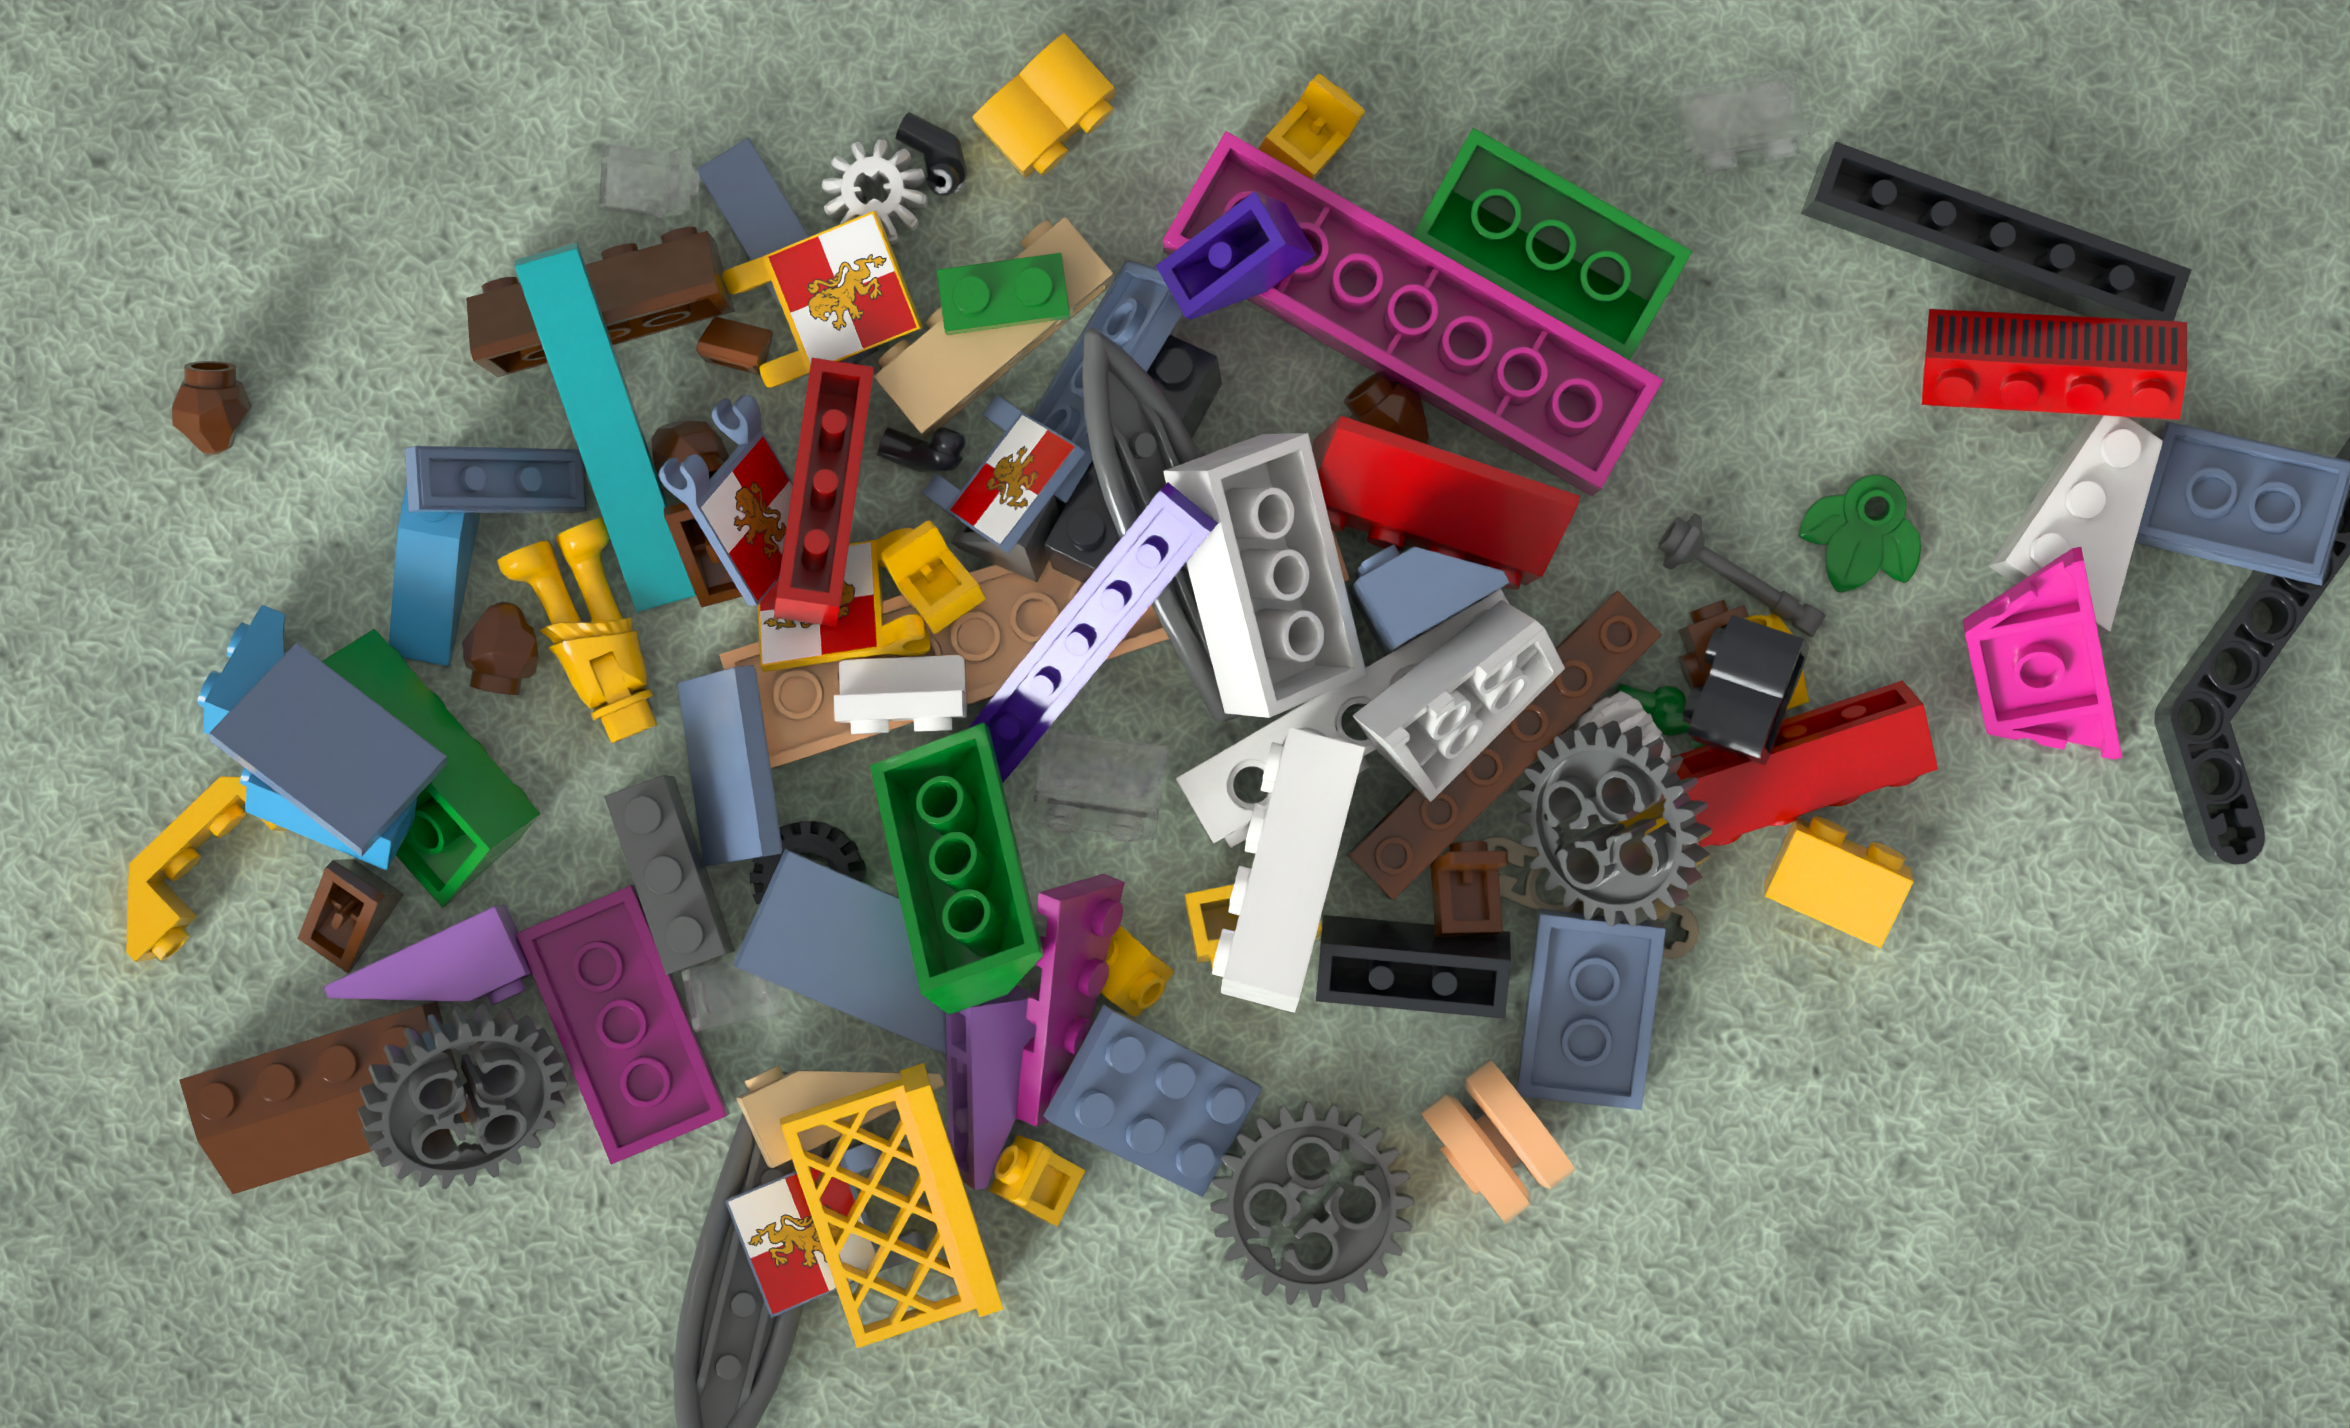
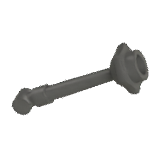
M1694 513L1687 522L1677 517L1667 528L1658 545V549L1665 552L1663 563L1665 568L1674 569L1679 564L1689 563L1696 559L1749 595L1769 606L1772 613L1785 621L1788 619L1793 621L1791 625L1809 637L1815 635L1826 615L1809 604L1804 603L1802 606L1799 604L1800 600L1784 590L1778 591L1766 582L1705 547V538L1701 529L1702 518L1698 514Z

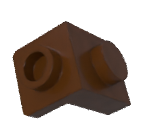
M1723 599L1689 612L1693 624L1678 630L1686 650V654L1679 656V663L1684 678L1691 690L1694 686L1703 688L1710 675L1712 665L1705 662V654L1716 627L1727 625L1732 615L1743 619L1749 617L1745 605L1728 610Z
M1485 841L1457 842L1450 844V852L1438 857L1430 864L1435 937L1495 936L1503 932L1498 869L1508 865V851H1488V844Z

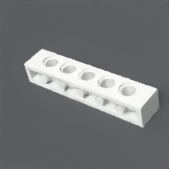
M1500 589L1366 667L1367 676L1304 703L1177 777V783L1212 843L1214 844L1225 838L1229 847L1232 848L1246 840L1255 804L1268 807L1271 793H1268L1262 801L1255 804L1241 801L1234 792V778L1240 770L1247 767H1255L1264 772L1272 742L1284 745L1289 727L1365 747L1358 774L1369 768L1370 765L1364 756L1376 748L1369 738L1358 741L1346 735L1342 728V716L1345 710L1353 705L1366 706L1397 682L1403 675H1406L1465 629L1470 620L1479 612L1489 610L1501 600L1509 604L1502 590Z

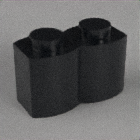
M1734 615L1731 616L1725 629L1716 627L1705 654V662L1712 665L1710 675L1703 688L1699 686L1693 687L1683 712V721L1690 723L1688 735L1693 741L1766 765L1778 737L1787 706L1795 691L1809 650L1806 640Z

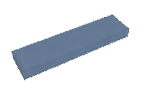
M749 138L696 169L751 260L809 237ZM770 281L766 285L783 312L772 281ZM874 347L839 362L857 364L878 351V348Z

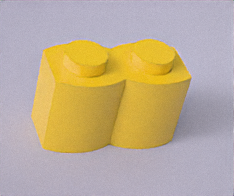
M1063 33L1044 48L1016 77L995 93L974 114L973 120L976 126L1024 178L1028 177L1035 169L1041 176H1044L1055 168L1068 154L1069 150L1063 144L1080 128L1086 134H1090L1113 113L1114 108L1109 102L1116 95L1115 87L1072 40Z

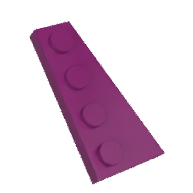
M1100 874L1039 892L1037 913L1048 918L1046 937L1039 936L1044 955L1035 964L1042 968L1041 985L1036 992L1028 997L1026 1019L1036 1026V1034L1023 1048L1016 1118L1036 1127L1050 1122L1043 1115L1094 1023L1091 1020L1097 995L1104 988L1108 978L1109 966L1106 958L1111 937L1117 931L1122 920L1123 906L1120 900L1125 882L1106 874Z

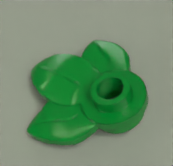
M1865 475L1854 481L1845 494L1820 498L1807 510L1800 525L1798 534L1800 538L1814 544L1827 545L1825 554L1826 571L1834 590L1837 592H1846L1863 586L1877 574L1879 569L1883 570L1893 579L1906 583L1914 575L1919 564L1921 540L1917 529L1904 517L1907 507L1905 494L1893 479L1885 475ZM1874 496L1885 498L1886 509L1881 515L1871 517L1865 514L1864 507L1870 498Z

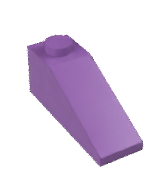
M506 905L489 908L338 979L323 988L328 998L469 1002L487 996L491 1006L526 991L522 979L532 975V972L516 936L518 930Z
M1017 984L1007 995L951 1015L946 1013L948 1135L962 1180L974 1190L987 1187L1015 1121L1023 1048L1036 1034V1026L1026 1019L1028 997L1033 993Z

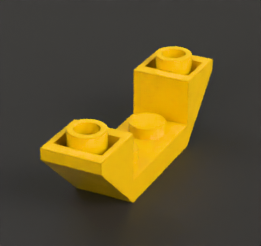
M220 776L129 863L126 953L134 962L153 960L156 956L161 961H164L176 953L190 938L185 928L197 916L164 880L168 877L174 882L187 874L201 859V855L196 849L212 834L217 838L225 836L244 819L246 812L241 806L246 803L247 786L240 784L241 777ZM260 818L272 831H288L286 828Z

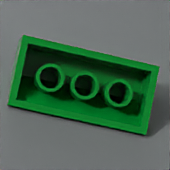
M1472 128L1412 235L1413 238L1629 361L1693 252L1475 128Z
M374 628L322 660V662L447 756V765L417 796L414 822L396 853L398 859L443 908L511 848L541 813L529 801L526 793L519 786L515 785L489 757L484 746L472 738L446 709L441 698L428 689L405 663L402 655L390 646Z
M981 723L870 765L920 993L949 1015L1007 995L1044 955L990 730L985 723Z

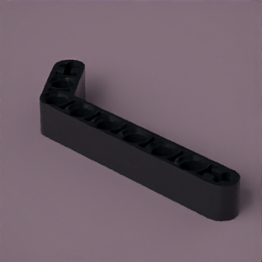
M2350 437L2335 458L2350 461ZM2350 491L2343 512L2344 524L2341 530L2337 532L2322 586L2308 582L2301 583L2295 579L2254 570L2159 701L2155 710L2154 723L2192 844L2197 854L2208 862L2226 865L2246 864L2255 859L2263 849L2265 842L2264 826L2230 721L2350 556ZM2258 601L2266 604L2272 614V624L2266 633L2259 631L2251 619L2252 609ZM2222 651L2229 653L2236 663V674L2229 684L2223 682L2215 670V661ZM2186 701L2193 703L2201 715L2200 725L2193 734L2186 732L2179 722V711ZM2207 760L2213 763L2219 772L2218 786L2210 794L2204 791L2198 782L2199 768ZM2230 804L2229 809H2217L2218 813H2209L2207 805ZM2227 827H2235L2237 838L2230 840L2229 846H2221L2219 835L2226 833Z

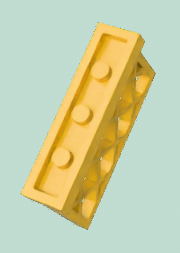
M924 1063L900 1070L901 1079L780 1118V1125L857 1348L976 1308L979 1317L1003 1310L994 1274ZM892 1101L896 1102L901 1119L889 1140L859 1127L869 1109ZM853 1114L849 1122L840 1119ZM823 1124L843 1134L830 1158L826 1160L804 1150L798 1132ZM905 1134L907 1135L911 1150L899 1145ZM853 1138L883 1151L868 1178L838 1165ZM893 1156L916 1166L919 1176L908 1196L879 1184ZM810 1167L821 1171L816 1183ZM832 1176L861 1189L847 1216L831 1210L822 1204L820 1197ZM924 1190L930 1206L918 1201ZM872 1194L901 1207L887 1234L858 1222ZM912 1212L936 1223L938 1231L926 1252L897 1239ZM829 1223L840 1227L835 1239ZM851 1232L880 1245L866 1272L841 1260L839 1253ZM942 1246L948 1261L937 1257ZM891 1250L919 1262L905 1289L877 1277ZM932 1268L953 1277L959 1294L933 1302L917 1295L916 1292L929 1269ZM848 1278L859 1283L854 1294ZM869 1288L899 1300L890 1317L867 1325L863 1324L858 1308ZM909 1305L915 1307V1309L906 1311Z

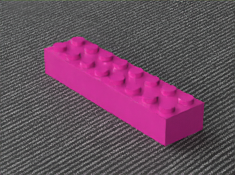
M1225 131L1163 238L1164 253L1171 255L1254 191L1286 203L1316 255L1267 292L1246 300L1374 373L1384 372L1391 382H1400L1417 392L1425 402L1588 495L1593 496L1602 489L1663 379Z

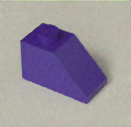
M1254 191L1157 264L1156 268L1185 318L1192 320L1267 292L1313 258L1316 253L1286 203Z

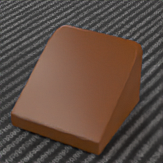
M715 317L698 340L696 351L705 362L760 375V366L767 361L773 333L765 328Z

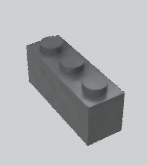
M662 775L604 796L666 975L735 952L675 777Z

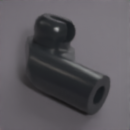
M908 112L900 123L895 139L924 154L928 174L926 182L933 193L940 196H948L960 191L966 181L967 168L958 137Z
M887 427L880 442L877 456L917 472L951 471L956 469L962 462L963 457L960 456V453L965 447L966 441L961 433L945 427H940L934 432L931 443Z

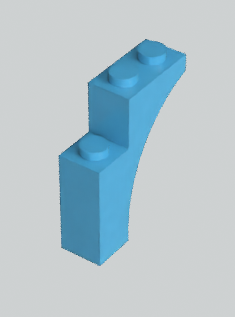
M261 605L250 625L242 622L236 628L227 649V657H230L221 673L213 670L208 675L199 694L198 705L204 707L203 733L209 735L212 729L284 656V613ZM245 767L241 774L240 784L247 786L245 812L386 871L414 822L417 797L361 857Z

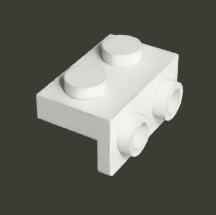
M960 655L842 660L839 663L840 695H834L835 721L851 723V734L889 733V721L914 720V731L952 730L953 718H967L965 659Z

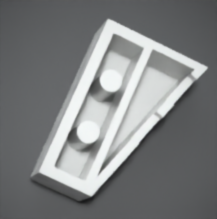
M2091 415L1989 567L2016 585L2070 549L2082 547L2098 634L2110 632L2163 441L2128 417Z

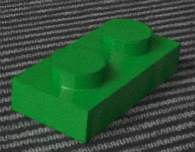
M1061 253L936 270L946 335L1070 319Z

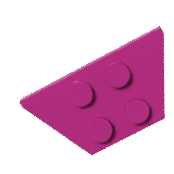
M2082 547L2072 548L1964 618L1966 642L1988 735L2013 740L2028 738L2035 740L2040 745L2063 750L2067 742L2100 748L2101 757L2118 759L2122 758L2121 747Z

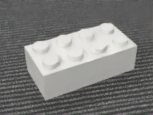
M1308 433L1261 434L1163 471L1166 483L1169 482L1218 523L1186 563L1224 712L1226 714L1270 718L1367 676Z
M1290 727L1284 745L1272 742L1261 786V791L1271 793L1269 805L1266 807L1255 804L1246 838L1245 852L1255 854L1252 869L1239 866L1229 903L1228 912L1239 915L1236 930L1234 932L1222 929L1213 963L1212 974L1223 977L1222 994L1295 1013L1365 747Z

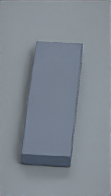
M413 446L405 448L409 512L580 513L587 511L584 463L579 449Z

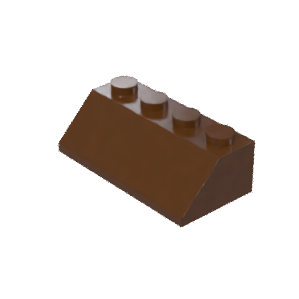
M696 227L675 229L661 236V244L638 250V246L635 243L614 246L601 252L602 260L586 264L613 345L735 312L731 295L727 291L722 279L724 270L717 244L708 231L698 233ZM504 277L489 281L481 286L482 294L466 298L469 345L472 359L475 363L496 377L548 364L523 289L517 277Z
M438 1002L417 1006L180 1079V1085L196 1139L231 1193L236 1194L372 1152L363 1134L362 1128L364 1126L358 1115V1108L365 1105L360 1094V1087L375 1084L368 1068L370 1065H388L390 1063L383 1048L386 1044L400 1048L406 1046L408 1042L403 1030L407 1027L419 1034H423L428 1031L427 1016L431 1014L438 1018L441 1024H444ZM446 1049L458 1073L452 1050ZM466 1111L461 1112L464 1123L470 1122Z

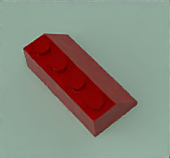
M1340 416L1314 439L1312 445V452L1332 531L1343 532L1345 526L1368 533L1367 541L1383 549L1394 544L1398 551H1402L1404 546L1410 548L1418 547L1501 570L1510 582L1503 587L1506 589L1518 590L1521 584L1526 586L1543 577L1577 509L1580 499L1579 495L1344 416Z

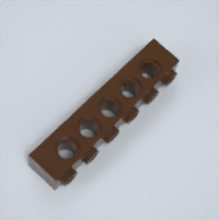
M1618 590L1607 596L1555 648L1565 669L1431 802L1414 787L1346 856L1389 899L1394 900L1538 758L1537 751L1553 743L1555 737L1563 734L1662 634Z

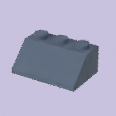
M1394 544L1361 563L1362 566L1357 568L1358 571L1354 573L1357 580L1348 593L1383 655L1386 656L1496 593L1510 582L1501 570L1418 547H1413L1400 554Z

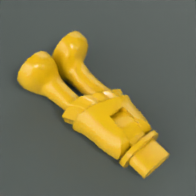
M603 517L570 528L555 537L558 547L578 583L591 617L590 622L581 621L562 578L553 547L549 540L540 541L513 551L499 558L497 564L502 574L509 580L526 582L533 588L551 625L539 631L554 643V645L548 648L559 659L580 699L589 709L595 708L590 713L592 719L595 721L601 718L612 744L658 724L647 699L654 695L651 689L644 688L648 686L647 672L640 650L638 631H633L632 618L623 619L605 575L601 555L611 539Z

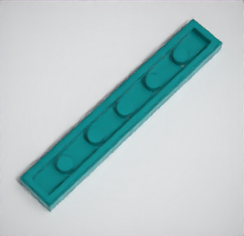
M578 242L515 260L514 267L636 613L696 596L665 520L663 508L668 507Z

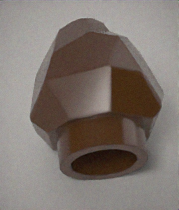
M198 361L184 365V380L172 403V423L193 445L206 454L218 455L233 446L237 429L251 408V403L242 382L236 380V366L219 361Z
M1377 372L1362 381L1344 399V404L1352 413L1350 419L1427 444L1429 434L1420 395L1400 382H1391L1384 372Z
M706 421L672 422L658 428L651 439L653 462L658 478L661 467L669 458L676 457L681 465L689 455L696 454L701 456L708 467L709 480L729 458L722 438ZM659 478V481H660L661 485L663 486V488L666 489V490H668V489L663 485V483L661 482V480H660V478Z
M502 601L489 606L462 642L465 665L472 670L469 686L493 693L519 695L522 679L530 678L536 673L539 655L534 629L527 624L522 610L516 604Z

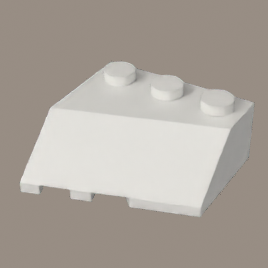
M1501 600L1489 610L1479 612L1470 620L1465 629L1355 713L1353 717L1378 752L1431 802L1565 667L1546 629L1532 617Z

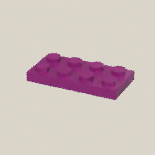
M635 885L620 889L516 933L611 1165L730 1114L672 973L668 975L665 973Z

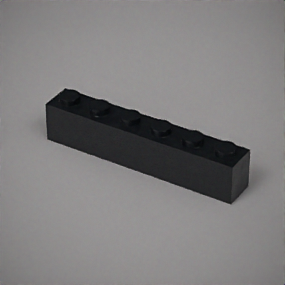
M1835 142L1821 156L1801 212L1802 215L2086 317L2174 321L2192 269L1839 142Z

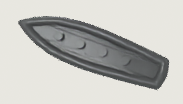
M1091 328L1085 332L1082 374L1084 414L1091 455L1100 487L1121 539L1158 492L1165 486L1166 480L1163 471L1200 457V454L1176 410L1152 377L1124 349L1100 330ZM1185 563L1151 605L1212 717L1219 722L1235 719L1242 715L1226 714L1224 712L1187 563Z
M743 1112L701 1230L679 1316L673 1365L674 1412L677 1428H756L779 1385L793 1348L804 1306L803 1304L775 1317H770L724 1201L727 1198L796 1170L792 1159L774 1168L767 1166ZM830 1141L808 1152L824 1159L829 1155Z

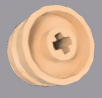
M1489 1059L1465 1078L1467 1093L1483 1113L1478 1119L1474 1120L1456 1097L1447 1094L1442 1095L1420 1112V1114L1442 1141L1444 1146L1440 1150L1475 1195L1481 1192L1503 1222L1507 1224L1531 1205L1529 1191L1512 1170L1518 1163H1522L1540 1186L1552 1189L1576 1169L1525 1100L1493 1061Z

